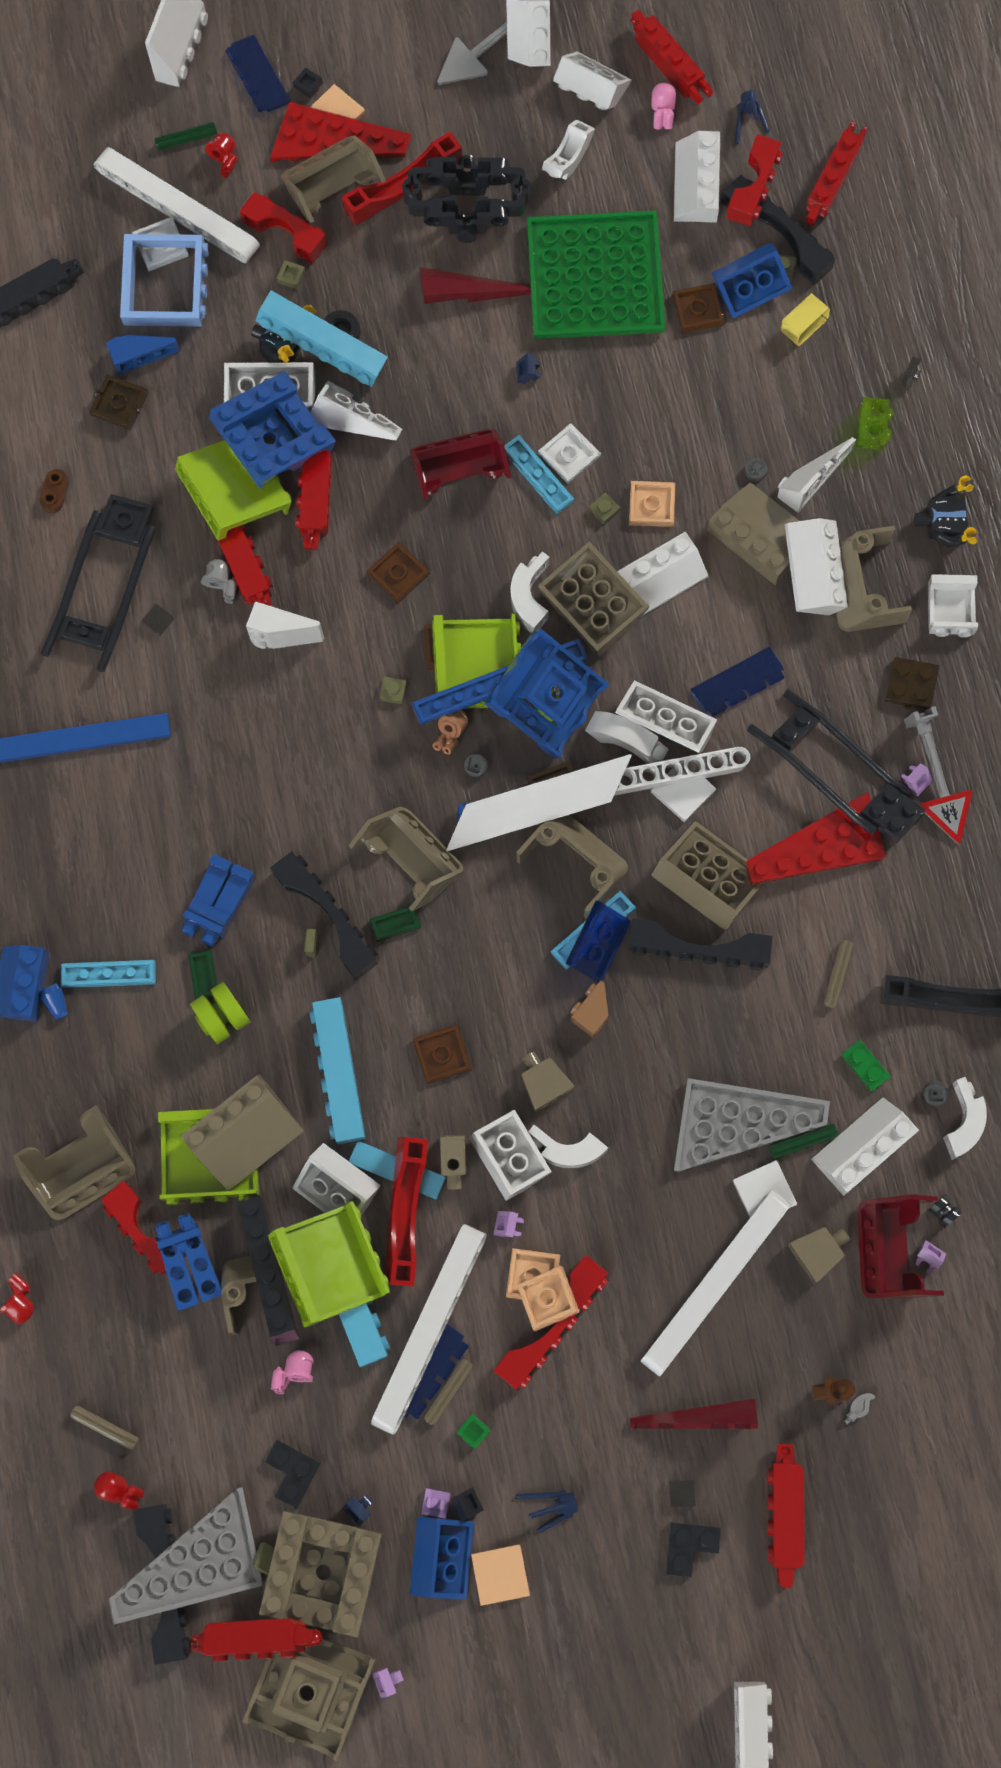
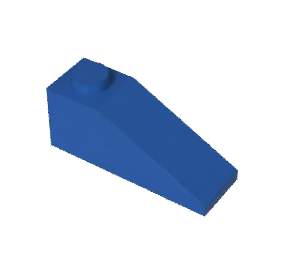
M125 335L115 337L111 341L106 342L118 375L180 352L176 339L171 337Z

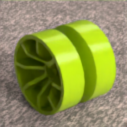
M223 981L210 990L215 1000L214 1004H211L203 995L190 1003V1006L196 1013V1016H194L195 1020L207 1036L211 1035L217 1045L230 1037V1032L225 1025L227 1022H230L238 1031L251 1023Z

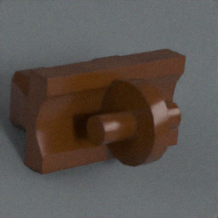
M824 1378L825 1384L813 1385L814 1400L827 1399L828 1404L843 1403V1400L852 1399L856 1393L855 1384L851 1380L844 1378Z

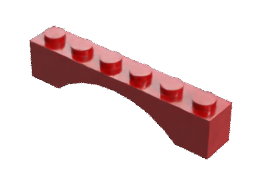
M449 131L434 140L406 168L385 179L386 182L358 186L343 195L344 212L355 226L359 225L403 198L402 184L408 178V171L411 168L425 167V161L434 157H456V165H458V159L462 156V146Z
M398 1137L384 1269V1275L388 1278L390 1285L414 1287L416 1271V1209L422 1175L426 1165L428 1139Z
M587 1255L582 1258L570 1273V1287L579 1311L582 1309L584 1312L594 1301L591 1298L592 1294L596 1290L601 1292L609 1282L606 1279L608 1272ZM577 1314L558 1321L545 1336L533 1344L509 1351L493 1371L516 1391L519 1387L524 1389L532 1379L529 1375L535 1367L539 1370L548 1359L545 1356L550 1348L555 1350L563 1340L560 1337L565 1329L570 1331L579 1320L575 1317Z

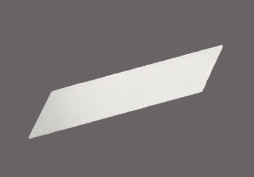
M629 754L466 804L446 851L611 802L632 755Z

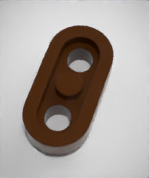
M60 469L49 471L45 477L40 495V504L47 513L60 511L64 504L69 479L66 473ZM55 477H59L58 481H53ZM50 497L54 498L51 502L47 501Z

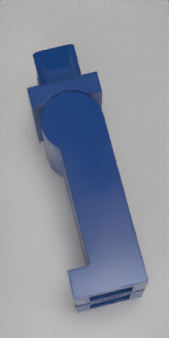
M215 854L212 855L209 861L210 865L194 899L189 905L188 911L186 910L183 914L185 921L181 930L183 934L194 938L198 928L205 930L201 941L211 947L216 944L219 938L223 939L226 935L225 931L256 879L254 872L237 864L233 866L232 862Z
M190 1213L177 1217L181 1228L175 1231H171L168 1221L156 1224L157 1237L155 1238L161 1251L177 1311L199 1304L184 1256H187L201 1301L205 1302L222 1296L221 1287L203 1243L198 1223L194 1222Z

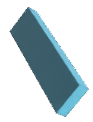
M520 435L504 445L508 459L557 515L574 503L572 495Z
M619 891L551 951V954L567 970L629 916L636 907Z
M155 960L61 964L62 988L156 984Z
M357 1141L349 1162L360 1169L393 1182L396 1156ZM424 1168L419 1193L437 1200L446 1177Z

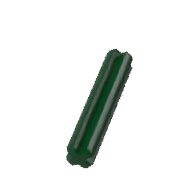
M214 122L157 137L154 139L157 150L160 151L216 135L217 130Z
M830 1124L770 1145L769 1151L772 1158L777 1159L837 1138L839 1136L835 1124Z

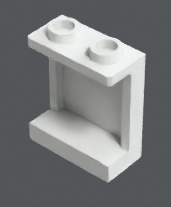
M931 575L928 581L929 634H935L938 637H945L949 634L969 637L975 634L978 629L975 613L977 575Z

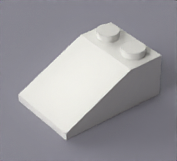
M255 602L246 625L251 642L263 649L266 647L274 649L317 643L324 640L319 621Z

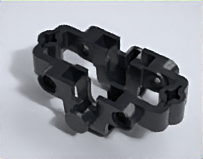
M471 155L461 156L458 159V165H456V157L429 158L425 161V167L411 168L408 171V178L402 184L403 199L408 205L410 215L424 217V223L428 226L447 227L449 234H457V240L462 243L474 242L476 234H485L486 227L505 226L509 222V217L522 216L525 213V206L531 200V185L526 179L525 171L519 167H509V161L505 158H478V165L477 158ZM421 184L445 186L448 188L450 195L485 196L486 188H489V186L512 184V201L477 197L475 211L472 213H462L458 209V201H456L455 197L422 200ZM412 186H414L413 198H411ZM520 186H522V198H520Z

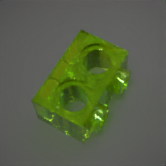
M863 397L859 413L857 447L883 450L885 443L890 442L891 428H888V421L891 422L893 408H889L890 399ZM876 411L879 412L881 415L876 416L872 412ZM870 432H877L879 436H873Z

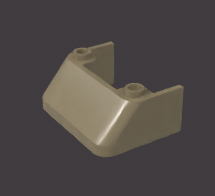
M350 136L288 169L281 175L283 183L299 211L310 223L314 222L312 216L319 211L321 200L350 184L357 182L358 184L369 185L374 182L375 178L381 183L386 182L373 150L356 136Z
M894 526L858 531L839 541L848 608L835 614L837 624L843 631L851 632L904 624L909 618L912 611L911 606L888 609L887 601L883 596L879 594H866L858 555L869 552L873 546L890 544L895 531Z
M398 807L368 819L349 844L351 848L365 844L367 849L374 854L387 852L416 882L412 888L416 900L409 907L411 911L433 901L463 872L461 862L450 851H446L447 848L410 810L404 807Z
M566 815L546 821L537 828L516 852L517 862L521 864L539 843L544 846H552L561 839L593 865L595 869L591 873L590 882L599 893L584 910V918L587 920L626 877L628 872L627 862L572 816Z
M250 1256L229 1260L221 1269V1295L228 1333L232 1335L238 1334L233 1307L239 1306L245 1301L247 1296L245 1284L256 1282Z

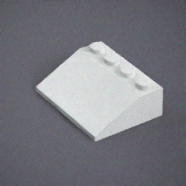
M161 0L145 41L156 81L180 87L182 79L186 78L187 66L189 61L191 62L194 58L195 45L200 42L202 27L206 26L208 20V13H206L204 3L201 0Z

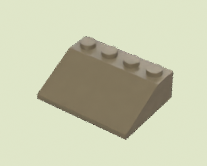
M750 482L724 503L709 519L707 531L776 586L790 571L785 524L798 522L799 520Z
M590 541L538 585L540 594L598 658L612 648L649 608V605Z
M696 821L660 859L651 875L725 931L739 917L764 884L751 885L745 864L748 859Z
M259 1074L182 1134L181 1138L197 1158L229 1191L304 1130Z

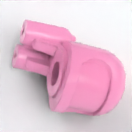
M669 83L657 84L652 91L651 107L655 110L654 129L657 130L662 129V127L668 130L673 128L674 112L672 110L675 108L676 91Z
M301 1350L291 1352L287 1356L284 1370L282 1367H277L273 1371L271 1390H274V1393L284 1394L291 1381L313 1382L311 1369L314 1360L308 1352Z

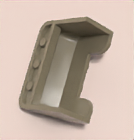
M97 1105L84 1112L80 1118V1124L86 1134L47 1158H44L41 1152L34 1147L25 1148L13 1155L22 1180L50 1217L55 1220H61L70 1216L114 1189L122 1181L129 1180L135 1173V1166Z

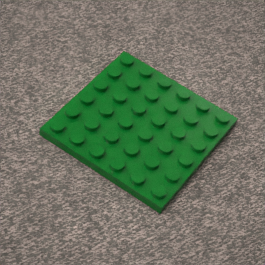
M657 210L527 217L534 339L665 333Z

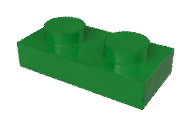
M861 1040L841 1055L871 1092L891 1077Z

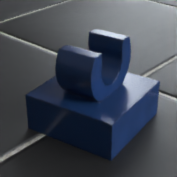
M526 353L516 362L518 383L526 384L530 379L537 380L542 376V373L536 372L541 363L535 361L534 354Z
M367 1494L359 1502L353 1496L342 1509L360 1527L370 1516L366 1509L373 1501Z

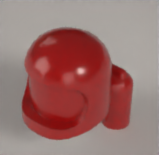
M221 132L214 137L213 141L207 143L205 152L215 161L222 163L220 175L227 178L235 168L238 158L237 154H233L236 149L234 138L225 132Z
M15 1273L8 1280L14 1294L2 1306L0 1314L4 1312L13 1323L23 1324L33 1315L34 1304L24 1294L30 1293L29 1284Z
M113 1472L100 1474L94 1482V1492L98 1498L110 1503L120 1502L121 1507L129 1510L137 1509L139 1505L137 1500L144 1497L143 1489L133 1485L128 1486L123 1476Z

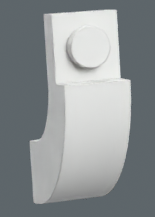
M577 119L569 124L559 148L544 161L542 170L548 172L551 177L567 180L583 158L595 128Z
M966 1077L957 1079L952 1083L960 1102L963 1116L959 1128L955 1132L943 1137L951 1160L965 1154L978 1142L986 1124L987 1111L984 1097L974 1099V1087L971 1082H967Z
M535 1125L528 1131L537 1148H545L541 1153L544 1160L558 1167H584L599 1160L608 1151V1147L591 1133L577 1144L563 1145L551 1139Z

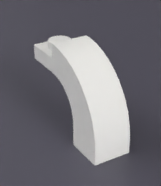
M543 551L538 557L534 556L530 560L528 567L520 563L511 581L513 612L519 623L530 633L533 630L540 629L548 620L549 611L537 603L530 592L534 582L549 566V556Z
M595 711L585 730L600 743H611L621 746L637 755L647 764L663 761L669 750L658 741L659 737L645 727L627 718L608 712Z

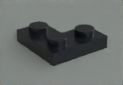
M276 1440L265 1463L286 1474L275 1497L297 1509L321 1463Z
M670 1522L666 1574L692 1577L694 1551L719 1554L721 1528Z

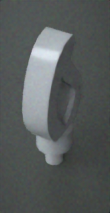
M866 1393L855 1398L850 1405V1410L846 1415L847 1418L844 1420V1423L848 1425L850 1421L854 1422L857 1418L865 1416L869 1411L870 1400L875 1399V1396L871 1393Z

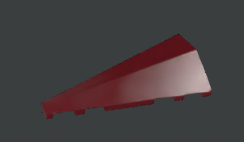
M420 268L424 304L466 298L468 302L531 295V285Z
M755 1399L634 1417L630 1418V1428L758 1429Z

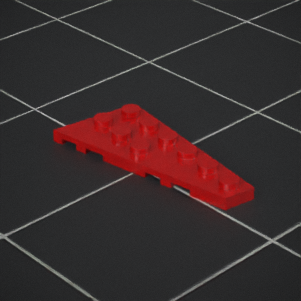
M289 102L270 160L271 162H279V160L290 159V161L308 159L350 136L359 138L373 150L375 156L380 158L406 157L412 136L410 133Z
M869 792L847 804L860 814L871 802ZM838 808L748 859L745 864L750 884L753 885L884 860L886 855L878 829L874 835H871Z

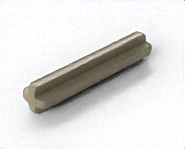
M847 940L840 942L824 999V1005L830 1008L837 1006L853 943Z
M464 1358L460 1361L425 1414L424 1420L433 1426L436 1424L473 1368L471 1362Z
M75 1406L71 1412L70 1417L130 1450L136 1447L139 1439L129 1432L80 1406Z

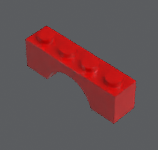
M759 134L756 135L750 150L748 165L755 170L758 179L748 187L735 188L728 205L726 219L750 227L754 219L758 220L762 206L759 205L761 200H766L769 188H767L768 182H773L776 174L774 167L776 164L780 165L783 157V152L780 151L782 142Z
M254 191L240 210L242 222L259 233L274 227L290 232L294 237L293 248L295 255L312 265L327 246L326 235L322 229L309 225L300 216H294L284 206L274 204L266 195L261 196Z
M122 1181L101 1199L105 1204L102 1209L110 1218L115 1217L120 1224L117 1227L125 1237L131 1236L135 1241L132 1244L134 1249L140 1255L144 1253L150 1261L147 1262V1265L155 1274L160 1272V1274L165 1276L167 1272L156 1239L145 1236L137 1222V1213L142 1200L127 1182Z

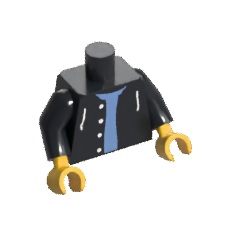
M311 305L303 307L308 312L316 314ZM255 324L252 328L251 336L259 339L260 352L269 363L294 362L301 349L298 345L281 338L277 333Z
M962 476L958 484H954L932 497L927 504L926 513L914 514L915 527L927 526L928 537L947 547L962 545L966 541L972 545L976 544L977 538L971 536L978 534V531L973 527L968 528L965 493H962V490L966 492L973 490L974 486L972 484L965 486V483L970 481L971 478L969 476Z

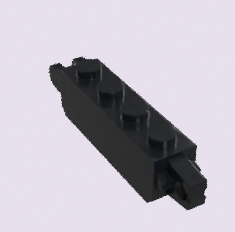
M52 258L1 286L0 327L9 325L14 319L27 315L32 309L45 305L52 298L68 292L73 287L71 282L84 273L78 260L73 259L61 264L58 259Z

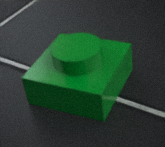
M472 1414L456 1433L473 1449H476L491 1430Z

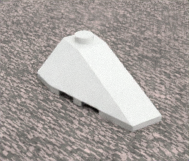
M327 381L310 412L319 425L324 424L326 428L397 440L402 428L381 414H373L369 409V405L364 402L361 404L357 403L352 399V393Z
M850 438L794 471L789 478L784 477L778 485V498L799 513L853 450L856 439Z

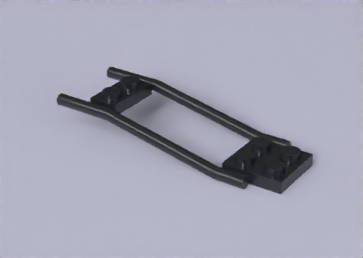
M111 494L103 514L96 510L93 511L81 541L57 615L42 648L41 654L43 656L49 657L57 637H60V639L103 651L96 669L99 672H105L121 633L148 549L156 532L154 526H148L154 511L153 505ZM94 533L107 539L136 547L140 546L112 630L106 626L66 616Z
M787 689L783 696L799 707V709L773 733L772 737L753 724L748 727L747 731L787 760L857 825L871 835H874L878 829L895 843H898L926 811L909 798L913 791L890 775L828 717ZM818 722L887 783L860 814L790 752L817 726Z

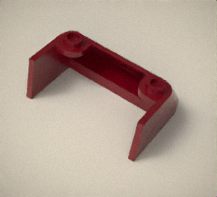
M495 429L481 430L417 446L410 450L417 482L424 500L428 499V495L437 493L438 489L442 487V483L482 473L490 476L491 479L503 476V473L507 479L511 478L505 446Z
M910 1194L869 1199L859 1204L857 1216L861 1289L867 1298L944 1296V1291L925 1290L923 1278L917 1273H909L906 1225L917 1222L920 1216L921 1203L938 1202V1196Z

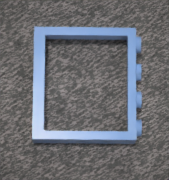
M124 234L120 318L124 326L202 327V318H205L206 306L203 305V298H207V286L204 285V277H208V265L205 264V257L209 255L208 243H205L202 235ZM137 247L195 248L193 312L134 311Z

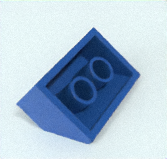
M771 243L711 273L733 319L792 289L778 251Z
M25 945L3 947L0 960L1 1018L37 1022L41 1004L40 997L42 996L40 991L44 988L50 955L44 948Z
M417 1516L410 1595L427 1598L467 1599L474 1521L464 1520L461 1522V1520Z

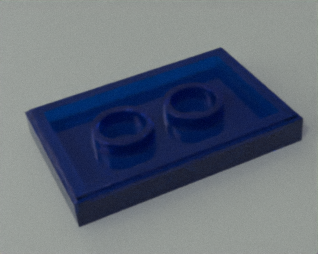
M596 900L565 964L597 983L600 980L603 981L631 920Z

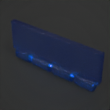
M251 35L231 43V46L225 52L231 63L234 64L233 66L243 81L248 94L252 97L258 112L265 110L270 112L289 104L291 100L256 37Z
M769 646L691 688V691L705 712L709 710L710 714L714 717L727 710L725 701H727L730 707H733L746 700L745 690L751 697L766 689L765 679L769 686L783 680L782 670H784V667Z
M448 1324L445 1326L404 1415L406 1418L410 1414L418 1420L428 1406L420 1400L422 1396L431 1401L442 1386V1384L435 1380L436 1376L438 1375L445 1381L456 1366L449 1359L451 1355L460 1360L469 1348L462 1341L464 1336Z

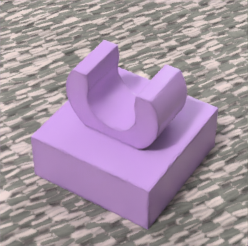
M921 763L917 767H909L911 771L909 776L901 775L904 783L913 791L912 794L917 797L933 781L928 768Z
M498 1211L493 1235L500 1237L521 1236V1232H517L515 1227L516 1223H524V1220L518 1218V1213Z
M925 1240L919 1249L915 1265L919 1266L922 1261H926L929 1263L926 1271L929 1274L933 1271L934 1267L936 1269L940 1268L946 1253Z
M426 1488L421 1514L446 1518L451 1493Z
M384 1668L372 1673L381 1698L395 1694L394 1685L404 1680L400 1670L389 1674L388 1669Z

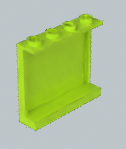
M225 440L177 457L175 470L218 541L226 538L227 531L280 510L283 511L284 515L288 514L291 497L282 488L278 475L268 481L263 488L259 489Z
M511 614L510 619L443 620V615H433L432 635L436 693L510 665L521 649V643H517V635H520L519 621L516 622L515 614ZM483 701L470 707H467L465 709L488 707L484 704L485 701Z
M214 1109L158 1112V1122L161 1124L162 1195H159L162 1201H166V1205L181 1204V1200H190L192 1204L205 1203V1199L214 1198V1202H228L230 1197H238L239 1201L253 1198V1196H259L258 1168L228 1191L181 1138L182 1134Z
M353 1201L345 1206L289 1227H281L268 1235L304 1328L381 1298L390 1292L388 1278L381 1271L379 1256L372 1249L370 1234L367 1229H364L361 1222V1212L354 1205Z

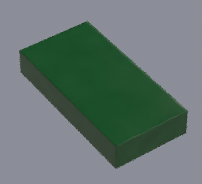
M410 906L370 918L376 941L379 942L420 929L421 925L416 910L411 911L409 909Z
M212 950L188 954L195 1000L202 995L207 999L213 998L210 990L217 986Z

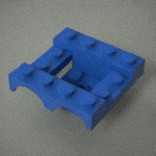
M285 371L211 409L209 416L213 425L259 489L263 488L268 481L286 470L295 471L300 468L313 455L324 450L332 451L336 443L324 424H318L296 393L298 388ZM276 407L279 409V411L284 416L286 421L297 434V438L293 437V435L288 430L286 425L275 412ZM271 437L274 439L275 443L267 444L264 442L263 438Z
M540 628L533 630L484 704L501 718L505 717L536 741L539 748L553 759L562 757L565 743L573 732L584 724L588 718L587 712L591 704L604 689L608 688L609 683ZM554 686L560 689V697L558 699H555L551 694ZM524 697L525 699H527L530 703H532L535 707H537L540 711L546 714L553 721L550 722L548 719H546L543 715H541L538 711H536L533 707H531L521 698Z

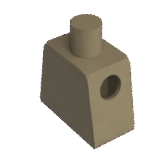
M531 1052L522 1058L528 1070L521 1074V1078L535 1113L574 1091L575 1086L551 1058L540 1062L535 1052Z
M442 1135L440 1137L441 1175L447 1176V1189H462L461 1175H466L467 1173L466 1135ZM450 1159L458 1160V1168L450 1167Z
M824 1227L792 1241L787 1246L813 1284H815L845 1256L840 1247L850 1241V1238L843 1228L831 1235L827 1228Z

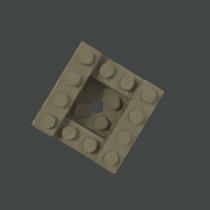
M283 1511L259 1614L277 1619L291 1618L293 1620H301L307 1625L358 1638L383 1533L290 1511ZM323 1564L327 1565L331 1570L329 1578L325 1580L320 1579L317 1575V1568Z
M325 1637L322 1638L321 1644L305 1647V1652L296 1653L295 1658H280V1654H273V1659H266L242 1722L271 1731L286 1741L312 1748L337 1761L376 1658ZM305 1685L311 1686L314 1690V1697L311 1700H304L300 1695V1690Z

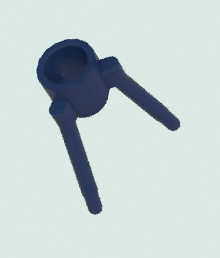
M752 90L742 93L740 97L741 103L737 104L736 145L739 144L743 111L746 114H753L755 121L758 120L759 114L765 131L769 132V127L761 108V102L758 101L757 93Z
M566 1490L516 1494L515 1496L516 1499L559 1498L554 1500L555 1506L529 1514V1518H535L557 1511L558 1515L562 1514L538 1528V1533L549 1529L565 1519L573 1517L572 1513L578 1512L574 1493H566Z

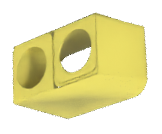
M811 293L782 320L781 332L797 346H800L827 321L823 316L827 319L829 318L830 308Z

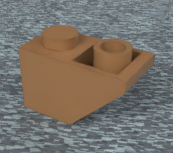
M601 980L597 985L593 983L585 993L588 996L583 1003L578 1002L570 1012L573 1014L571 1022L592 1038L605 1025L609 1016L605 984Z

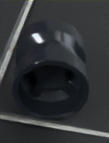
M946 1194L928 1209L932 1216H936L939 1219V1223L943 1228L950 1225L962 1213L958 1207H954L950 1203V1198Z

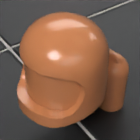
M463 710L439 719L438 727L442 734L433 743L434 750L440 751L442 749L445 754L449 755L458 746L459 742L456 738L463 733L468 725V717Z

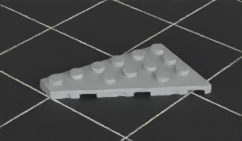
M688 1078L674 1171L680 1172L824 1127L828 1121L830 1101Z
M243 1487L235 1489L108 1598L113 1624L263 1586L260 1571L251 1567L256 1550Z

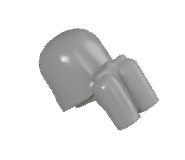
M214 559L207 564L206 574L202 576L201 584L210 588L223 589L224 602L233 604L237 582L235 578L230 579L231 568L229 564L223 560Z

